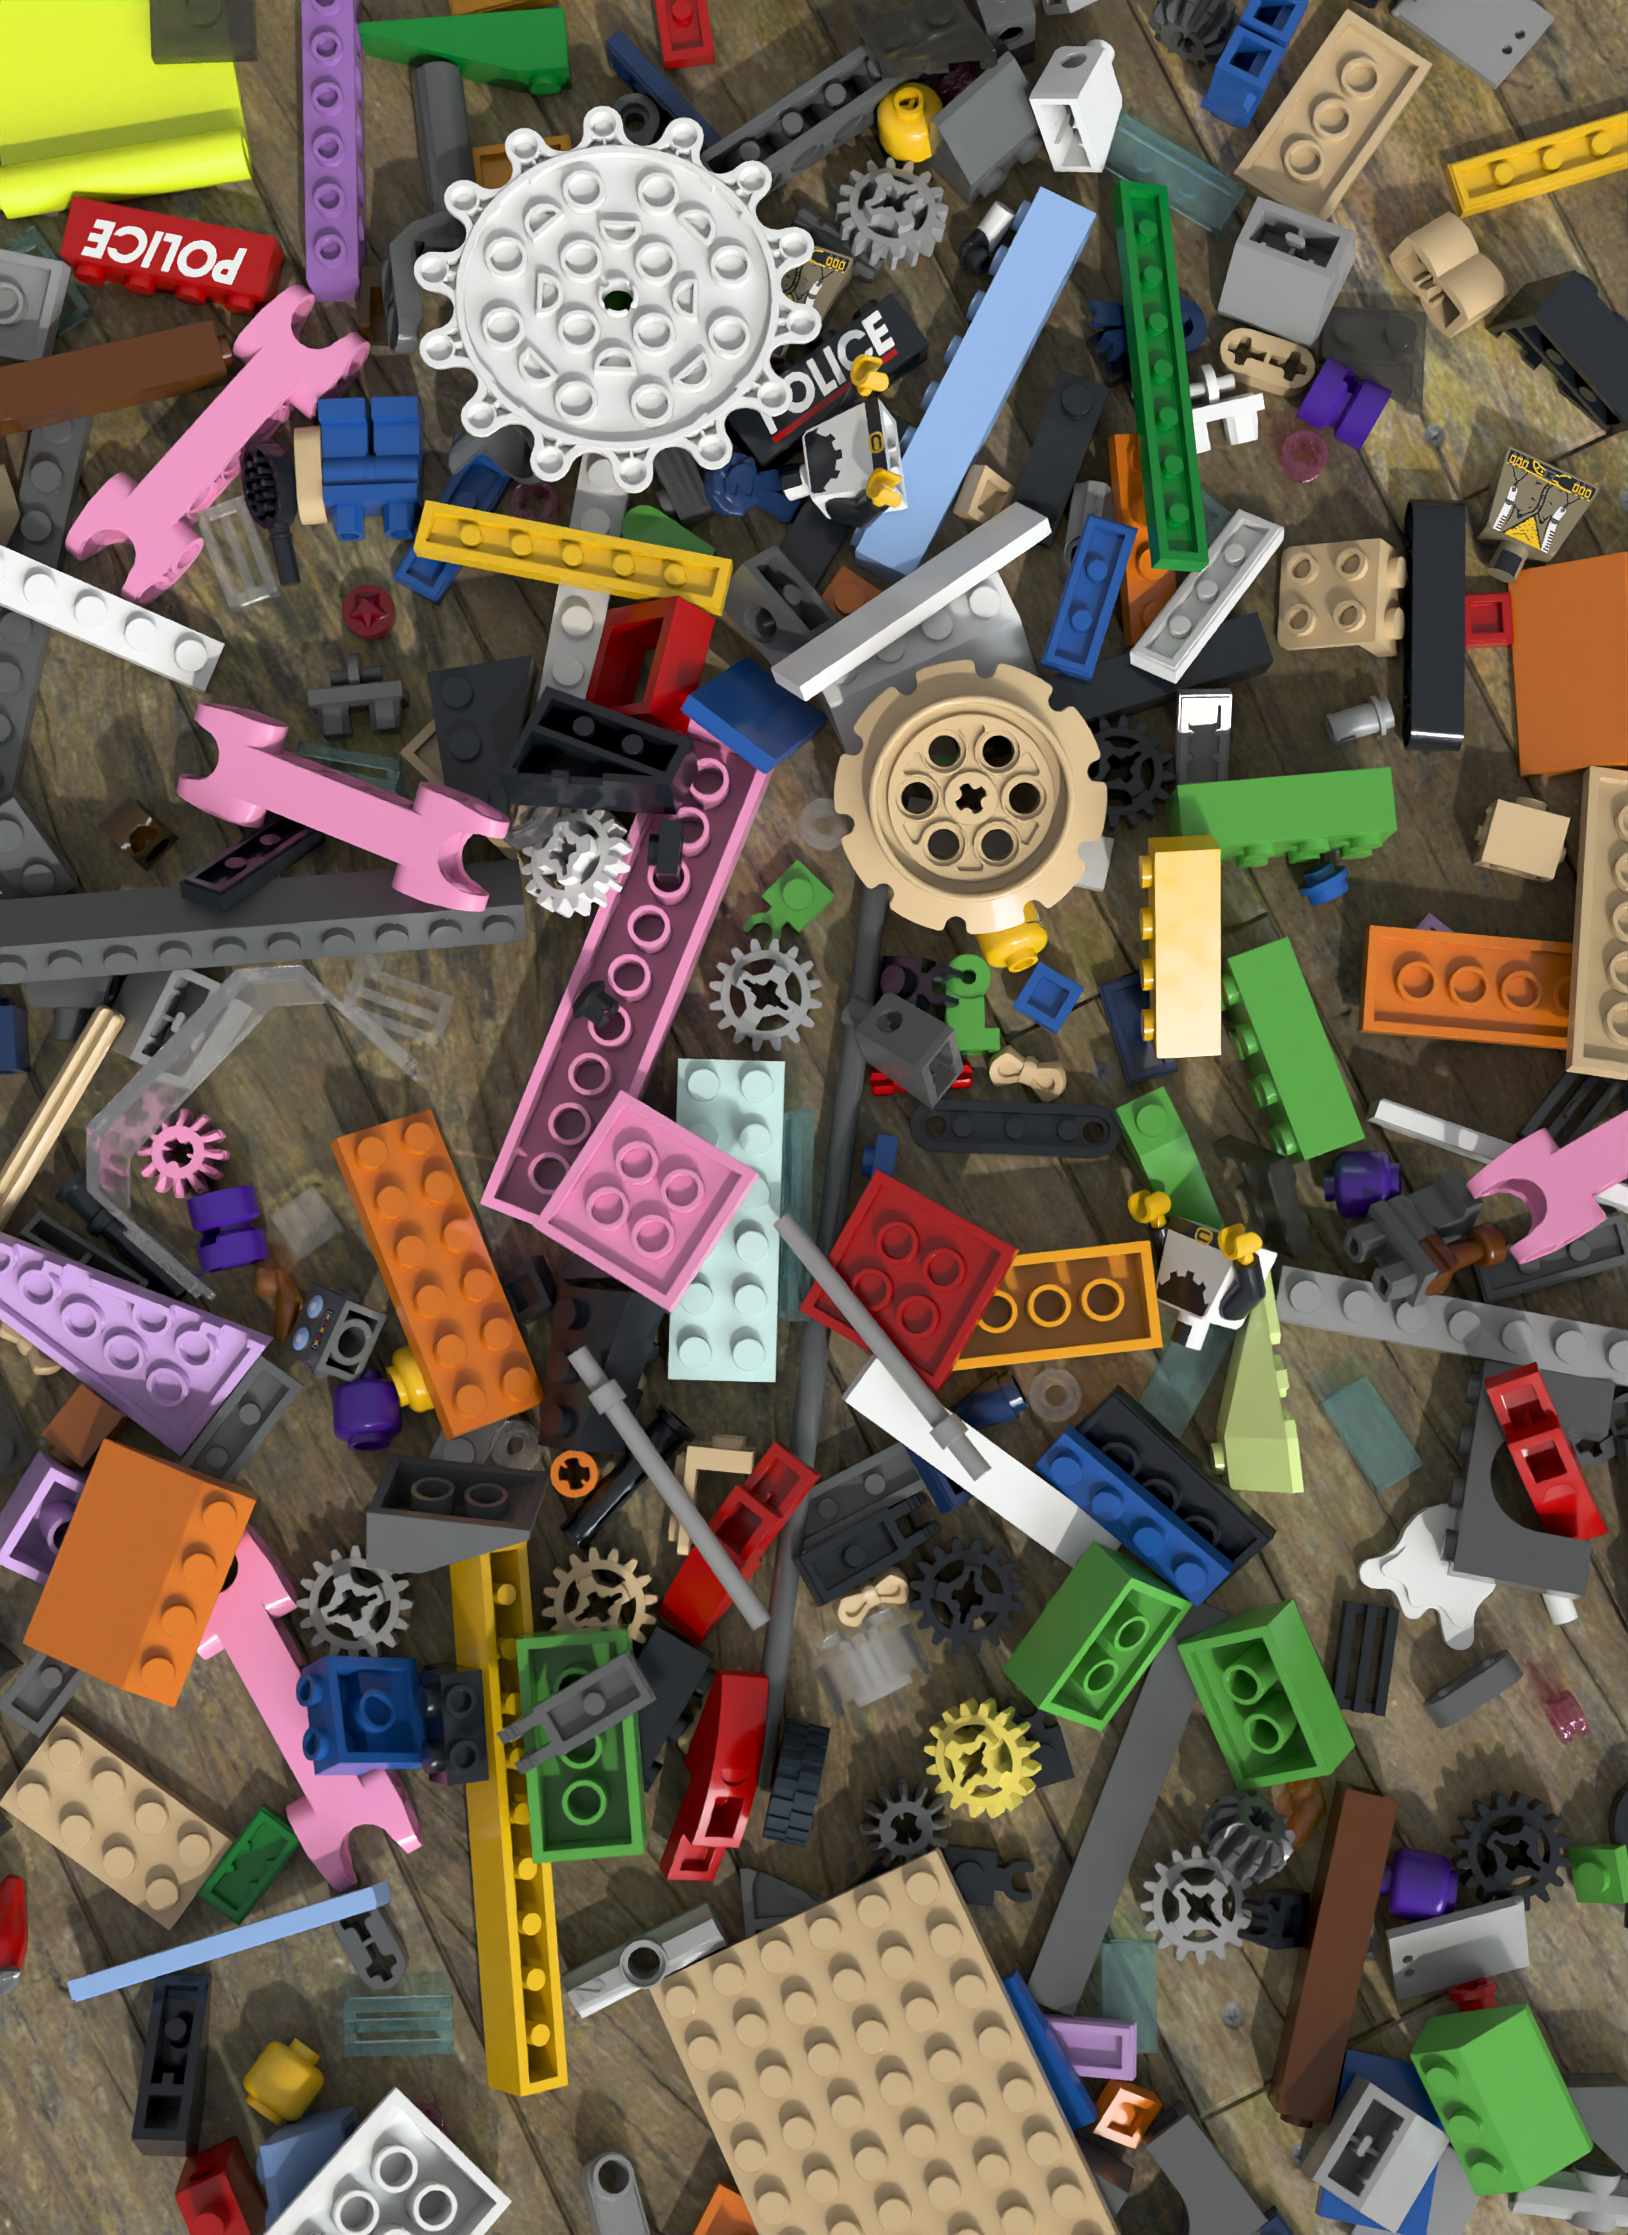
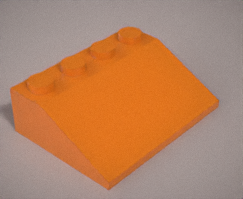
M1628 552L1521 570L1515 583H1506L1507 592H1511L1514 643L1510 646L1519 778L1581 775L1589 766L1628 771Z
M104 1437L22 1643L122 1690L175 1708L250 1518L258 1493Z

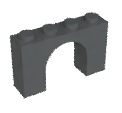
M1485 1359L1478 1367V1373L1469 1372L1466 1382L1464 1403L1473 1404L1470 1425L1462 1423L1458 1434L1456 1455L1465 1456L1462 1477L1453 1476L1450 1486L1448 1507L1455 1508L1457 1511L1454 1530L1445 1528L1440 1560L1449 1562L1447 1575L1573 1600L1580 1599L1586 1593L1593 1542L1527 1529L1510 1519L1501 1509L1494 1496L1491 1486V1466L1498 1448L1506 1440V1437L1486 1391L1484 1379L1521 1367V1365ZM1540 1369L1568 1436L1596 1442L1608 1436L1615 1382Z
M1181 2099L1155 2119L1142 2137L1146 2149L1181 2195L1183 2211L1177 2235H1260L1262 2232L1261 2226L1268 2222L1260 2204Z

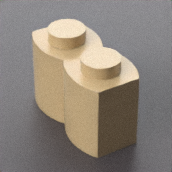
M1450 211L1407 236L1389 256L1400 280L1412 293L1420 297L1428 318L1448 338H1452L1490 314L1510 294L1500 269L1485 255L1479 253L1477 243L1469 227Z

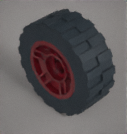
M787 1719L762 1838L805 1847L821 1782L830 1735L829 1727Z

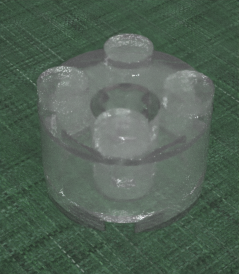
M889 1607L863 1620L866 1631L848 1640L844 1632L840 1631L814 1644L818 1655L809 1661L837 1720L847 1715L843 1705L852 1700L855 1701L857 1708L861 1709L913 1683L911 1671L920 1667L924 1677L934 1672L906 1613L896 1616L893 1608Z

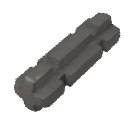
M803 206L793 218L791 227H799L806 230L811 235L815 246L854 258L853 275L863 282L871 284L880 274L884 259L880 258L873 267L869 265L870 253L863 251L861 254L854 256L851 254L854 239L840 240V228L829 220L823 223L820 220L822 215L808 206Z

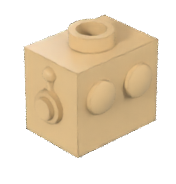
M1517 797L1515 803L1498 799L1489 804L1486 809L1485 821L1476 830L1474 840L1477 841L1478 846L1473 865L1541 883L1554 880L1557 865L1563 862L1566 855L1564 840L1568 832L1570 818L1546 812L1548 804L1536 799Z

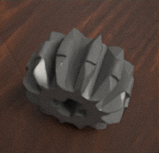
M1157 0L1149 24L1156 31L1155 39L1168 47V53H1176L1183 62L1192 60L1197 66L1204 67L1207 63L1217 64L1236 26L1239 25L1240 17L1235 12L1237 7L1235 3L1229 0Z
M898 1777V1794L893 1796L889 1788L884 1783H881L877 1786V1792L884 1802L883 1805L873 1800H865L863 1804V1809L869 1815L875 1817V1819H866L860 1822V1832L867 1835L877 1834L866 1844V1850L869 1854H875L886 1847L887 1849L882 1860V1864L886 1868L893 1866L897 1855L903 1856V1863H906L913 1859L912 1855H923L929 1852L928 1844L940 1849H945L948 1844L947 1838L935 1831L951 1826L949 1815L934 1814L945 1804L944 1798L941 1794H938L924 1802L928 1792V1783L923 1780L916 1785L913 1794L908 1793L906 1777ZM903 1813L914 1814L915 1826L918 1829L914 1833L907 1829L906 1836L898 1835L896 1823L893 1821L894 1817L899 1814L900 1818L904 1819Z
M1236 1787L1232 1792L1224 1794L1219 1800L1216 1799L1206 1811L1207 1816L1203 1819L1204 1827L1200 1837L1209 1845L1206 1854L1217 1858L1222 1863L1221 1871L1228 1868L1234 1872L1240 1882L1249 1878L1251 1881L1261 1884L1276 1872H1280L1290 1860L1289 1856L1294 1851L1292 1843L1296 1835L1286 1826L1289 1818L1286 1815L1279 1814L1274 1809V1801L1270 1803L1263 1801L1257 1791L1254 1790L1247 1794L1244 1790Z

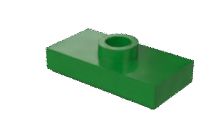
M264 1803L196 1894L236 1925L240 1926L301 1844L290 1822Z

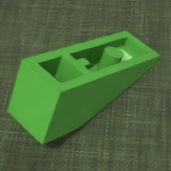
M1164 1086L1113 1110L1112 1112L1121 1128V1139L1146 1189L1151 1194L1157 1191L1163 1192L1171 1200L1170 1211L1164 1214V1216L1171 1218L1172 1215L1209 1225L1219 1230L1226 1228L1188 1134Z

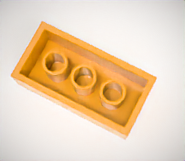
M1150 1240L1016 1255L952 1371L1163 1347Z

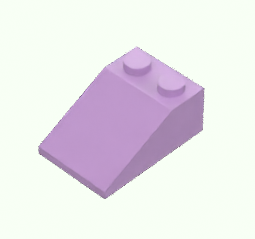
M39 1449L0 1514V1565L46 1585L89 1473L77 1467L74 1469L57 1460L53 1455Z

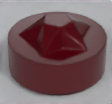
M362 585L353 589L346 596L342 606V615L346 625L354 635L365 640H376L387 635L393 628L396 621V608L385 590L374 585Z

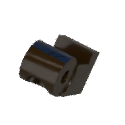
M129 795L98 825L106 835L146 872L179 839L138 799L136 801L133 800Z

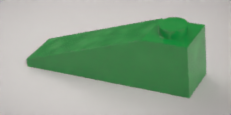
M564 7L358 23V33L366 56L416 68L430 62H448L459 67L463 79L520 93L531 92L536 96L542 97L553 96L561 90L572 89L569 35Z

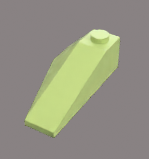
M1269 1272L1264 1281L1266 1288L1265 1298L1247 1315L1243 1325L1236 1330L1216 1424L1218 1443H1211L1209 1445L1212 1471L1216 1475H1221L1222 1480L1232 1490L1298 1493L1304 1492L1295 1419L1290 1420L1286 1407L1282 1408L1280 1398L1286 1397L1289 1381L1287 1369H1284L1280 1354L1273 1355L1272 1345L1280 1344L1281 1333L1271 1272Z

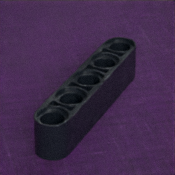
M1409 499L1406 506L1404 519V559L1407 564L1408 578L1406 586L1403 588L1405 633L1403 636L1402 740L1405 750L1459 751L1463 741L1466 513L1463 500Z

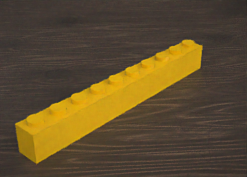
M527 1541L449 1564L457 1665L482 1669L489 1780L466 1783L488 2087L519 2097L568 2085L551 1862L533 1864L526 1772L520 1775L514 1764L520 1759V1756L525 1754L523 1736L514 1742L503 1744L497 1735L500 1730L522 1717L516 1639L523 1633L533 1632Z

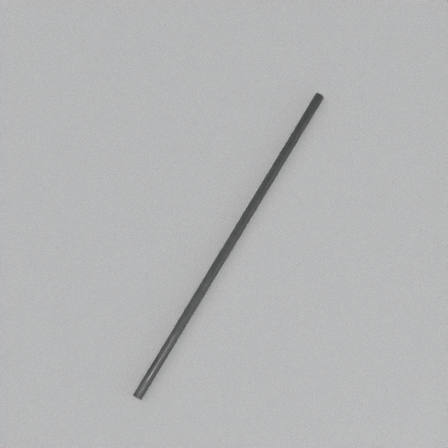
M863 883L847 1004L853 997L859 995L874 1005L889 889L888 884L882 883L870 889ZM844 1024L816 1246L826 1258H828L845 1227L866 1060L863 1058L856 1031ZM813 1276L811 1278L810 1289L816 1280ZM807 1315L789 1449L814 1469L832 1329ZM811 1489L778 1533L768 1614L771 1619L766 1623L760 1672L765 1673L769 1678L766 1735L757 1786L760 1787L773 1786L800 1577L792 1559L803 1553Z

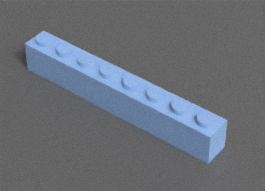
M1040 187L1032 203L1027 200L1022 202L1012 223L1011 229L1016 231L1017 234L1010 248L1004 245L999 247L988 274L994 276V279L987 293L978 290L966 314V319L972 322L964 338L958 335L954 336L943 359V364L949 367L941 383L932 380L922 399L920 409L926 412L918 428L910 425L899 444L900 453L903 457L902 467L908 508L884 512L870 527L864 529L856 528L850 545L856 547V566L895 584L925 563L960 494L970 465L975 464L1092 233L1096 217L1095 212L1043 187Z

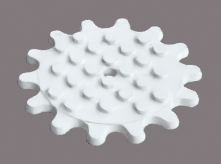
M598 106L586 114L583 123V138L577 147L569 151L554 150L545 143L536 131L530 128H520L509 134L505 141V152L513 168L511 179L506 185L497 189H487L469 180H459L447 188L444 194L445 206L448 212L465 226V241L461 247L452 252H427L421 255L414 265V277L423 289L448 297L453 303L454 312L449 323L426 333L421 339L419 349L423 361L432 368L438 370L466 368L476 375L478 389L475 395L462 408L461 412L462 425L468 433L483 438L492 435L502 427L522 425L532 432L535 439L530 464L532 471L538 478L548 482L558 481L567 474L572 462L577 457L585 453H597L609 460L617 486L627 493L635 494L649 487L653 479L654 458L659 451L665 448L679 447L686 449L700 466L708 470H717L729 463L732 457L733 446L725 432L724 423L728 414L735 409L749 408L770 417H776L785 413L792 403V389L771 368V354L774 349L781 345L811 342L819 335L822 323L816 309L788 299L782 291L781 279L784 274L808 262L814 251V242L811 235L802 228L788 227L775 230L763 226L758 220L756 206L768 193L772 184L771 172L766 165L754 160L745 161L725 174L713 173L708 171L700 160V150L703 145L704 134L701 126L693 119L682 117L673 120L656 143L649 146H640L632 143L626 137L621 116L615 109L608 106ZM620 290L628 293L632 297L633 302L629 310L616 311L605 308L604 298L610 292Z

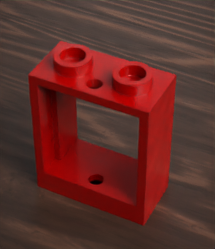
M679 595L609 609L585 700L681 736L687 735L691 718L683 713L681 707L688 696L699 687L715 618ZM656 648L643 702L632 704L645 651Z

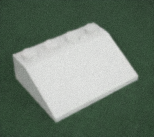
M394 2086L262 2235H484L512 2201Z

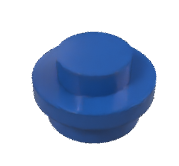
M1332 861L1323 862L1303 873L1305 881L1297 889L1300 896H1307L1311 906L1320 905L1337 898L1349 889L1345 879L1349 872L1344 865L1334 867Z

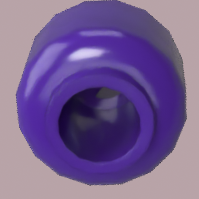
M1384 1150L1341 1152L1335 1160L1334 1170L1324 1171L1325 1201H1335L1337 1211L1344 1219H1365L1371 1204L1381 1200L1387 1202L1395 1196L1402 1195L1400 1162H1392L1391 1157Z
M363 1370L359 1379L352 1382H343L333 1390L334 1435L341 1441L347 1442L348 1449L354 1451L381 1450L389 1447L390 1440L400 1434L402 1430V1408L399 1405V1396L394 1382L381 1378L380 1371Z
M1401 1847L1395 1851L1391 1864H1385L1379 1895L1386 1896L1388 1912L1395 1918L1420 1922L1442 1916L1444 1913L1450 1914L1454 1912L1458 1871L1450 1869L1448 1859L1442 1854Z

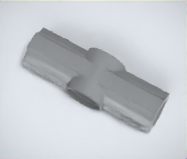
M706 1900L650 1929L634 1932L628 1937L627 1941L567 1970L562 1974V1978L575 2010L578 2011L581 2018H584L639 1989L655 1987L665 1976L728 1945V1940L714 1908ZM648 1947L657 1953L660 1963L654 1969L641 1970L634 1965L630 1955L637 1948Z
M1583 2161L1573 2162L1571 2167L1561 2169L1527 2191L1507 2193L1508 2207L1515 2213L1566 2219L1568 2223L1576 2227L1597 2232H1612L1616 2226L1628 2227V2175L1621 2174L1618 2170L1606 2165Z

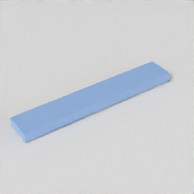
M387 1880L88 1973L67 1982L71 1999L78 2002L376 1909L389 1903V1900L392 1899Z

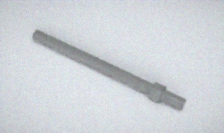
M788 1212L773 1224L775 1229L933 1428L930 1431V1435L941 1449L945 1450L948 1448L974 1482L985 1475L992 1468L965 1435L968 1432V1428L957 1414L953 1413L950 1415L793 1215Z
M586 1345L575 1351L568 1359L590 1390L591 1394L588 1398L599 1415L603 1413L607 1415L752 1630L754 1631L771 1619L770 1615L623 1400L627 1396L615 1378L609 1381Z

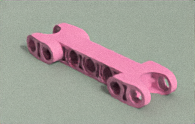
M301 284L293 285L280 293L261 309L243 329L234 343L233 354L245 364L244 368L140 483L124 471L112 476L91 498L71 527L65 541V549L78 561L86 560L105 549L108 545L118 542L129 543L134 546L136 552L135 563L122 587L120 594L122 599L144 607L172 586L192 565L204 546V539L191 527L242 471L241 462L247 447L251 443L268 442L296 409L311 421L319 420L317 399L341 398L365 364L370 351V342L356 331L337 340L329 347L322 349L308 348L299 342L301 330L306 324L309 313L315 303V296Z
M198 702L194 720L210 732L216 740L219 750L218 763L214 772L208 777L186 773L180 774L176 787L178 796L208 814L251 828L263 826L266 812L269 810L397 862L391 885L401 893L426 903L456 910L485 911L489 893L472 880L464 870L462 852L467 839L473 834L505 838L510 819L504 813L474 796L431 782H419L415 800L412 801L284 750L283 746L289 725L283 721L254 710L225 704Z
M1628 1110L1561 1149L1547 1129L1542 1128L1510 1146L1466 1184L1474 1199L1499 1192L1510 1193L1519 1197L1527 1205L1531 1213L1532 1224L1529 1233L1509 1249L1519 1264L1535 1260L1561 1249L1608 1218L1594 1197L1628 1178Z
M247 1523L235 1553L238 1561L237 1576L230 1587L220 1591L197 1653L205 1660L223 1650H226L305 1794L286 1806L289 1822L306 1854L323 1877L335 1890L343 1892L357 1883L348 1848L349 1835L354 1827L362 1824L377 1825L385 1829L406 1853H411L424 1845L422 1829L409 1793L395 1769H372L362 1775H315L313 1761L306 1759L304 1756L302 1741L306 1730L309 1728L307 1707L301 1706L297 1701L296 1686L300 1676L303 1675L302 1669L308 1665L281 1618L298 1608L296 1601L300 1598L279 1558L259 1532L251 1524Z

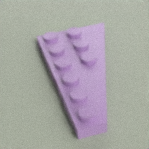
M0 1232V1319L181 1457L273 1339L271 1336Z

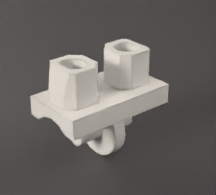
M1210 363L1199 366L1197 371L1198 382L1189 384L1191 400L1200 397L1202 400V404L1192 406L1197 453L1211 450L1206 422L1223 419L1227 445L1257 440L1258 417L1256 411L1265 409L1263 394L1249 392L1220 399L1219 393L1235 390L1236 385L1233 374L1216 377Z

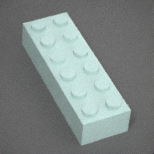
M678 1058L676 1123L757 1171L759 1177L675 1310L670 1314L668 1379L776 1382L780 1234L773 1224L781 1218L785 1061Z

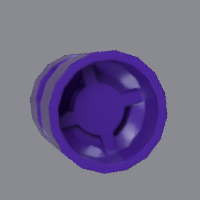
M1329 356L1295 417L1319 430L1328 426L1332 427L1335 439L1360 451L1393 391L1369 377L1360 382L1355 380L1354 369Z
M248 1185L218 1190L186 1200L192 1229L202 1234V1239L196 1244L202 1273L234 1269L270 1258L265 1231L256 1227L254 1223L261 1214L255 1186Z

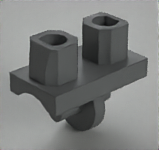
M359 652L348 653V669L331 670L329 672L331 686L350 684V686L307 690L308 706L318 717L322 735L327 741L353 738L351 713L370 711L371 731L374 735L402 733L403 708L410 707L409 692L404 690L401 680L366 684V682L384 681L382 665L363 667Z

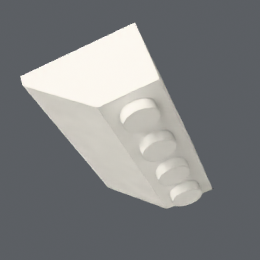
M998 571L817 694L845 753L857 754L862 749V739L854 732L853 727L865 709L888 687H895L903 695H909L914 692L916 688L915 673L920 669L943 662L972 660L975 663V671L981 678L990 677L994 673L995 667L1002 663L1015 666L1038 677L1020 616Z

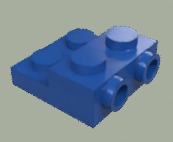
M324 1656L302 1669L303 1675L300 1676L296 1686V1697L301 1706L307 1707L309 1728L303 1736L302 1749L306 1759L313 1761L315 1775H362L372 1769H419L422 1767L420 1750L422 1742L426 1740L424 1718L421 1717L417 1705V1690L420 1685L416 1658Z

